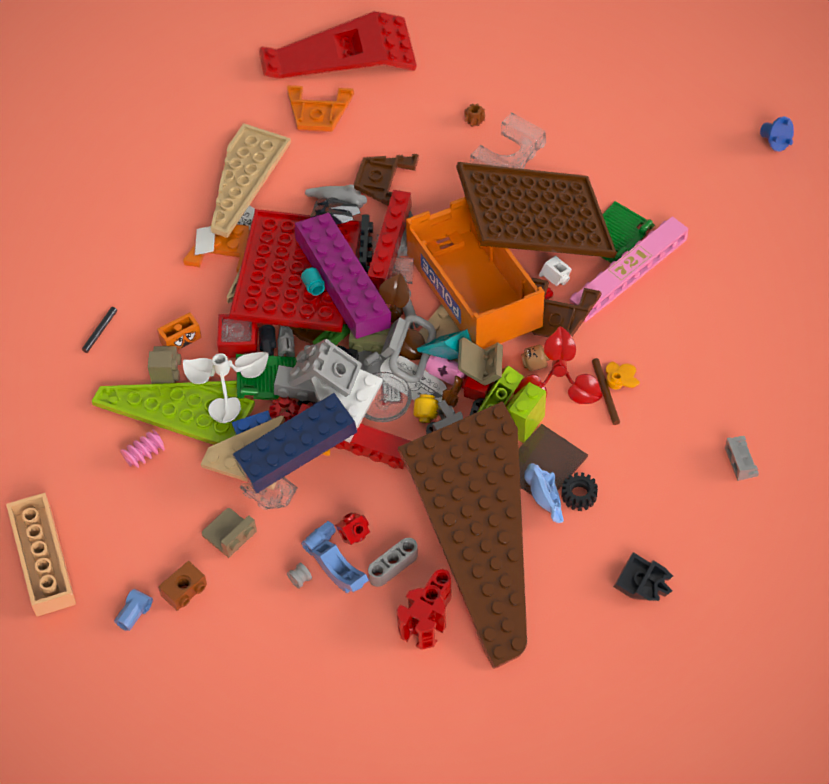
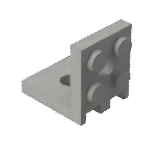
M324 339L299 352L296 358L297 363L290 372L291 377L288 383L295 387L316 376L347 397L352 391L362 363L329 340ZM336 366L340 367L342 371L341 374L337 372Z

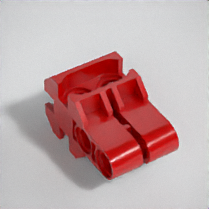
M436 570L424 589L409 590L406 595L409 608L400 604L397 609L398 630L401 639L407 642L412 634L418 636L419 641L416 647L422 650L432 648L437 643L435 630L443 633L446 628L445 608L452 597L451 574L448 570Z

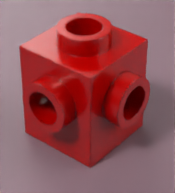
M357 513L346 514L343 520L335 525L343 542L350 545L355 542H361L370 533L368 520L364 515Z

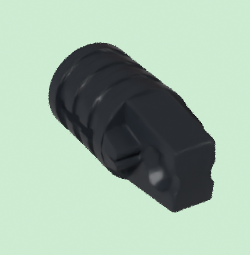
M263 325L259 328L260 351L268 352L269 356H274V348H276L275 327Z

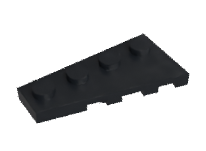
M362 215L359 262L368 274L369 262L372 261V251H369V247H373V236H370V233H373V222H370L369 215Z

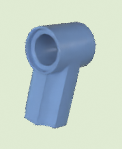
M136 589L131 590L126 598L125 606L114 620L115 624L125 631H130L141 614L148 612L153 598Z

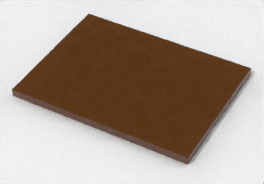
M465 162L457 163V172L480 246L608 258L616 256V250L588 176Z

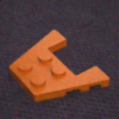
M287 85V92L298 130L332 132L354 96V88H338L337 101L302 100L303 86Z
M236 224L228 238L215 234L214 252H209L239 257L236 267L237 273L242 264L249 236V226ZM196 244L184 258V265L201 266L204 254L195 255Z

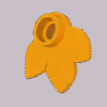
M613 361L606 366L605 371L608 374L606 381L610 388L615 390L620 389L622 386L633 388L640 384V381L634 377L636 373L634 365L626 363L619 366Z

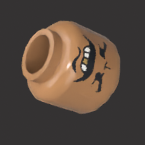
M542 345L525 348L524 353L521 354L523 365L529 371L546 368L548 365L547 361L550 360L545 355Z

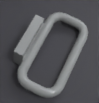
M413 314L406 316L405 319L399 317L391 325L381 355L385 358L390 356L389 368L391 372L409 383H417L421 380L430 356L429 354L422 353L414 376L403 372L397 367L396 362L410 323L415 322L428 330L427 342L436 338L434 326L429 321Z

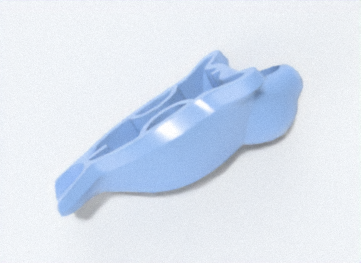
M535 463L529 464L524 472V478L531 486L533 498L543 509L550 512L551 519L554 522L562 523L564 519L561 511L560 497L555 485V474L541 470Z

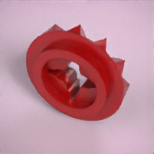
M279 397L277 400H273L269 406V415L271 419L284 416L285 423L298 414L300 406L289 397ZM281 407H282V408L289 407V408H288V413H287L286 411H284L283 413H280V412H281Z

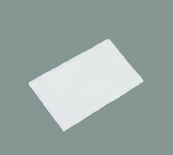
M211 226L197 229L195 255L214 252L215 234L211 233Z

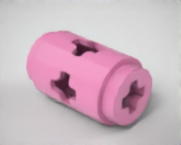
M433 355L427 361L425 369L429 371V374L451 385L454 384L455 376L463 378V380L467 377L466 374L459 371L458 362Z

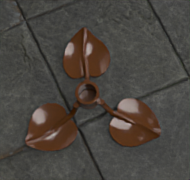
M397 273L385 280L379 288V294L385 304H391L389 307L391 322H395L402 316L403 307L407 305L410 298L407 282L401 273ZM409 329L399 355L409 360L421 359L422 353L418 352L417 348L425 344L422 334L417 330Z

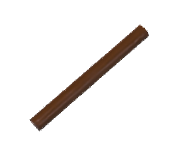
M598 358L592 360V364L612 423L617 425L620 423L600 361Z

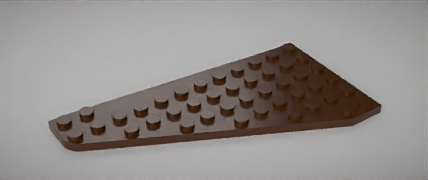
M502 401L398 447V452L413 478L477 630V636L493 669L518 658L524 652L527 645L518 428Z

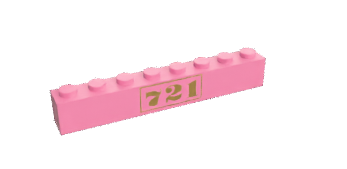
M673 216L667 221H663L659 228L651 231L644 240L638 241L634 248L626 251L619 260L612 262L609 268L604 272L601 271L593 281L587 282L578 293L575 292L570 297V304L579 305L584 288L601 291V297L584 320L586 323L687 240L689 229Z

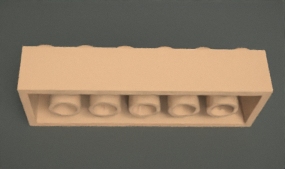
M46 493L6 504L30 601L36 617L76 605Z

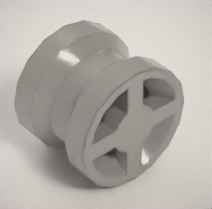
M302 563L297 564L296 569L287 572L288 578L297 588H301L305 581L312 579L311 573Z

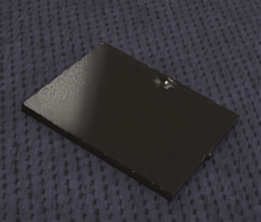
M541 424L519 448L520 488L532 495L531 486L525 481L524 472L529 464L535 463L541 470L555 474V485L557 490H559L565 478L568 479V476L578 469L587 459L588 454Z

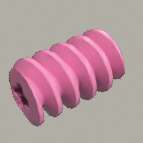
M152 429L153 433L147 432L146 437L141 436L140 442L137 440L133 441L134 447L129 444L127 445V451L125 449L120 450L130 467L134 465L139 468V460L145 464L144 457L147 456L149 459H152L151 452L158 455L157 448L165 450L162 439L154 429Z

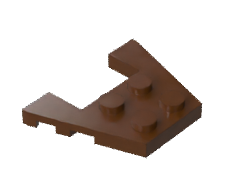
M412 154L411 157L397 155L396 158H386V156L363 157L354 182V188L389 205L392 192H389L396 169L402 168L415 171L419 154Z
M532 278L537 287L541 286L545 291V298L549 286L548 281ZM584 288L578 306L544 299L543 327L533 330L532 333L548 338L561 326L573 337L601 297V291Z

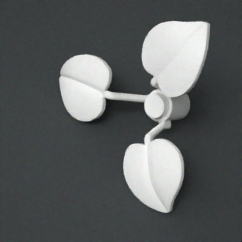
M268 352L246 354L240 356L235 361L234 366L231 360L228 361L225 354L219 353L212 359L183 360V369L187 379L194 384L206 383L210 376H214L215 372L220 375L224 399L218 398L212 401L208 410L211 418L219 423H227L238 416L241 405L237 398H228L224 376L229 373L231 367L236 372L241 371V375L245 378H255L264 372L269 355Z

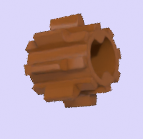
M477 103L470 104L464 110L465 122L471 126H479L480 123L485 121V109Z

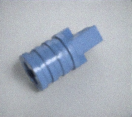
M327 521L305 538L301 545L306 552L313 556L311 551L326 540L329 541L336 532L334 525Z

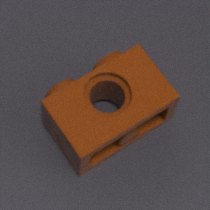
M188 560L159 585L158 588L160 595L178 611L181 607L188 605L196 594L203 592L207 582L205 575ZM184 585L188 586L187 588L181 589V587Z

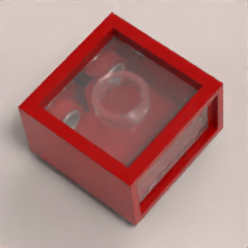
M219 314L218 353L225 354L227 358H236V354L257 353L258 323L230 320L229 314Z

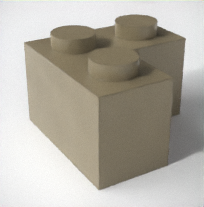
M154 346L153 351H149L148 371L152 384L176 383V381H179L180 371L177 369L178 365H181V354H178L176 346Z

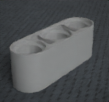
M404 538L372 562L368 568L371 585L375 587L385 585L412 564L418 557L417 542L413 538ZM412 549V551L406 552L405 550ZM390 561H397V563H395V564H391V563H389V562H390Z

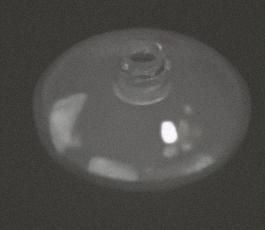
M373 373V375L382 378L383 383L364 417L375 422H390L400 418L406 413L411 404L412 393L410 386L406 381L395 376L393 373Z

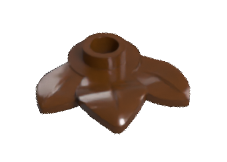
M455 376L451 390H443L442 401L445 400L448 406L455 407L459 400L457 395L461 390L463 378Z

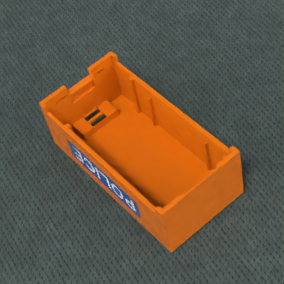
M466 197L450 202V208L430 215L429 211L406 219L408 257L459 330H468L471 341L474 344L486 349L497 342L501 344L543 327L545 291L541 286L537 287L508 248L480 246ZM447 237L450 239L439 244L436 243V241ZM453 243L452 246H449V247H447V248H444V249H441V248H440V247L445 246V245H447V244Z

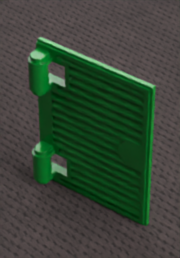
M615 201L602 215L617 254L614 258H601L610 263L619 260L626 251H630L638 241H641L646 236L648 229L651 230L655 226L653 221L643 218Z
M236 354V360L246 354ZM269 356L264 372L255 378H245L241 375V371L236 372L237 398L244 399V395H252L253 399L277 400L280 396L274 395V384L278 367L281 365L293 368L297 363V357Z

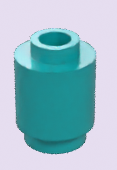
M316 268L304 270L301 279L307 291L312 295L321 294L325 290V283Z

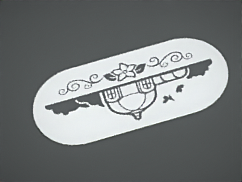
M398 356L397 367L403 372L414 376L418 365L405 357ZM390 357L382 363L380 373L383 380L415 401L416 398L420 397V394L435 396V399L439 402L442 401L443 390L447 389L446 385L440 379L430 375L426 370L420 381L409 383L391 372L389 368Z

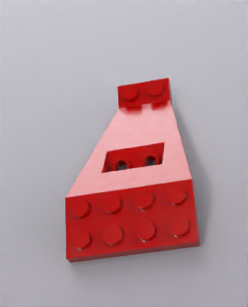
M377 11L279 49L261 46L259 50L264 76L279 79L378 65H388L413 71L417 67L405 18Z

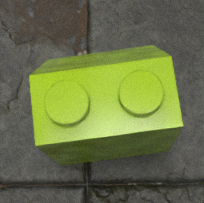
M530 382L506 404V408L518 428V441L524 444L545 417L546 391Z

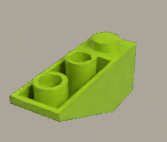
M510 366L503 368L502 378L494 381L478 412L502 401L506 405L524 376Z

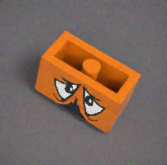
M190 312L157 329L161 344L163 346H176L177 350L202 338L199 324Z

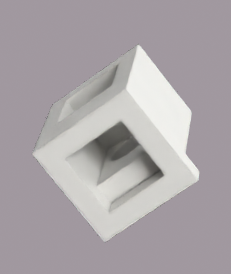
M555 255L545 262L539 276L546 277L555 286L559 284L564 286L570 279L569 274L572 269Z

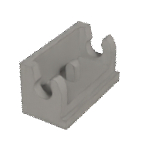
M745 436L729 437L725 445V450L737 481L759 475L758 467L754 464L747 447Z

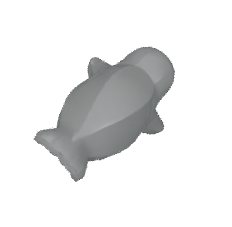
M351 184L346 186H323L305 190V195L308 197H316L318 199L336 198L351 204H357L359 209L367 203V197L361 195L360 191H356L354 185Z

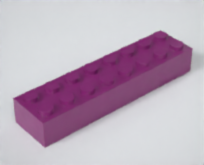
M326 213L296 222L295 239L312 267L319 271L325 283V289L355 339L390 328L391 312L331 215Z

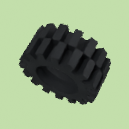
M576 472L574 477L570 474L568 479L565 478L562 484V500L564 503L566 502L568 508L572 505V510H575L576 507H578V511H582V507L588 510L589 506L592 507L594 502L596 503L598 485L595 483L596 480L594 478L591 479V475L588 474L585 477V473L581 472V476H578V472ZM576 487H582L587 490V494L576 496L572 493V490Z

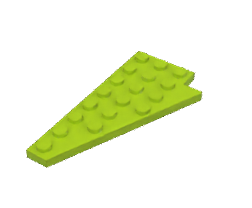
M237 380L225 381L228 398H237ZM211 381L204 384L188 382L100 386L92 399V405L215 445L236 436L232 422L249 417L255 406V401L245 397L244 399L237 398L241 405L240 413L234 420L227 423H219L211 418L208 410L212 401L218 398L224 399L221 381Z

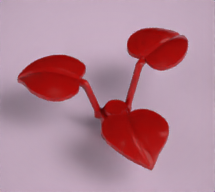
M561 326L547 338L544 344L545 355L550 360H553L552 370L549 371L544 382L541 381L538 375L531 374L524 377L514 391L515 395L530 382L545 390L547 397V389L544 385L547 384L551 376L563 377L565 375L572 384L568 389V395L574 402L578 404H592L602 398L599 382L594 376L581 374L576 377L575 382L570 377L566 361H571L575 357L576 344L570 333Z

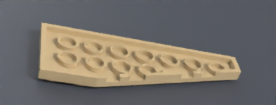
M243 123L227 147V156L225 157L224 170L222 171L211 233L228 238L291 144V138Z

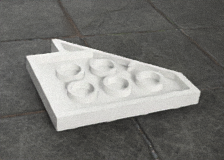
M336 366L337 372L341 374L342 371L340 367ZM360 369L352 391L347 397L316 376L311 378L310 382L318 402L335 393L354 419L358 429L380 389L383 379ZM352 435L351 437L347 438V439L344 440V441H347V442L350 443V441H351V439L353 438L354 435Z

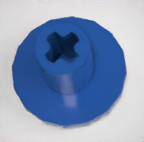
M778 117L773 124L765 122L761 126L760 134L763 138L768 139L769 145L773 150L783 151L793 144V122L788 117Z

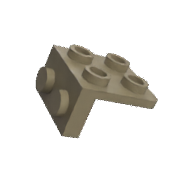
M464 337L459 340V371L484 386L502 378L503 345L497 342L483 349Z
M227 508L202 531V536L229 558L257 532L255 520L251 516L243 519L231 508Z

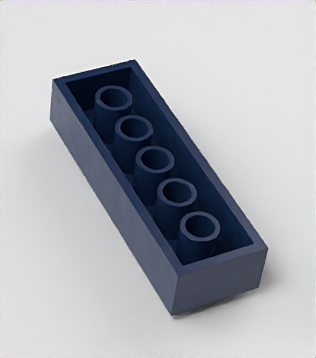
M333 393L233 453V457L237 466L257 494L358 431L354 419L336 394Z

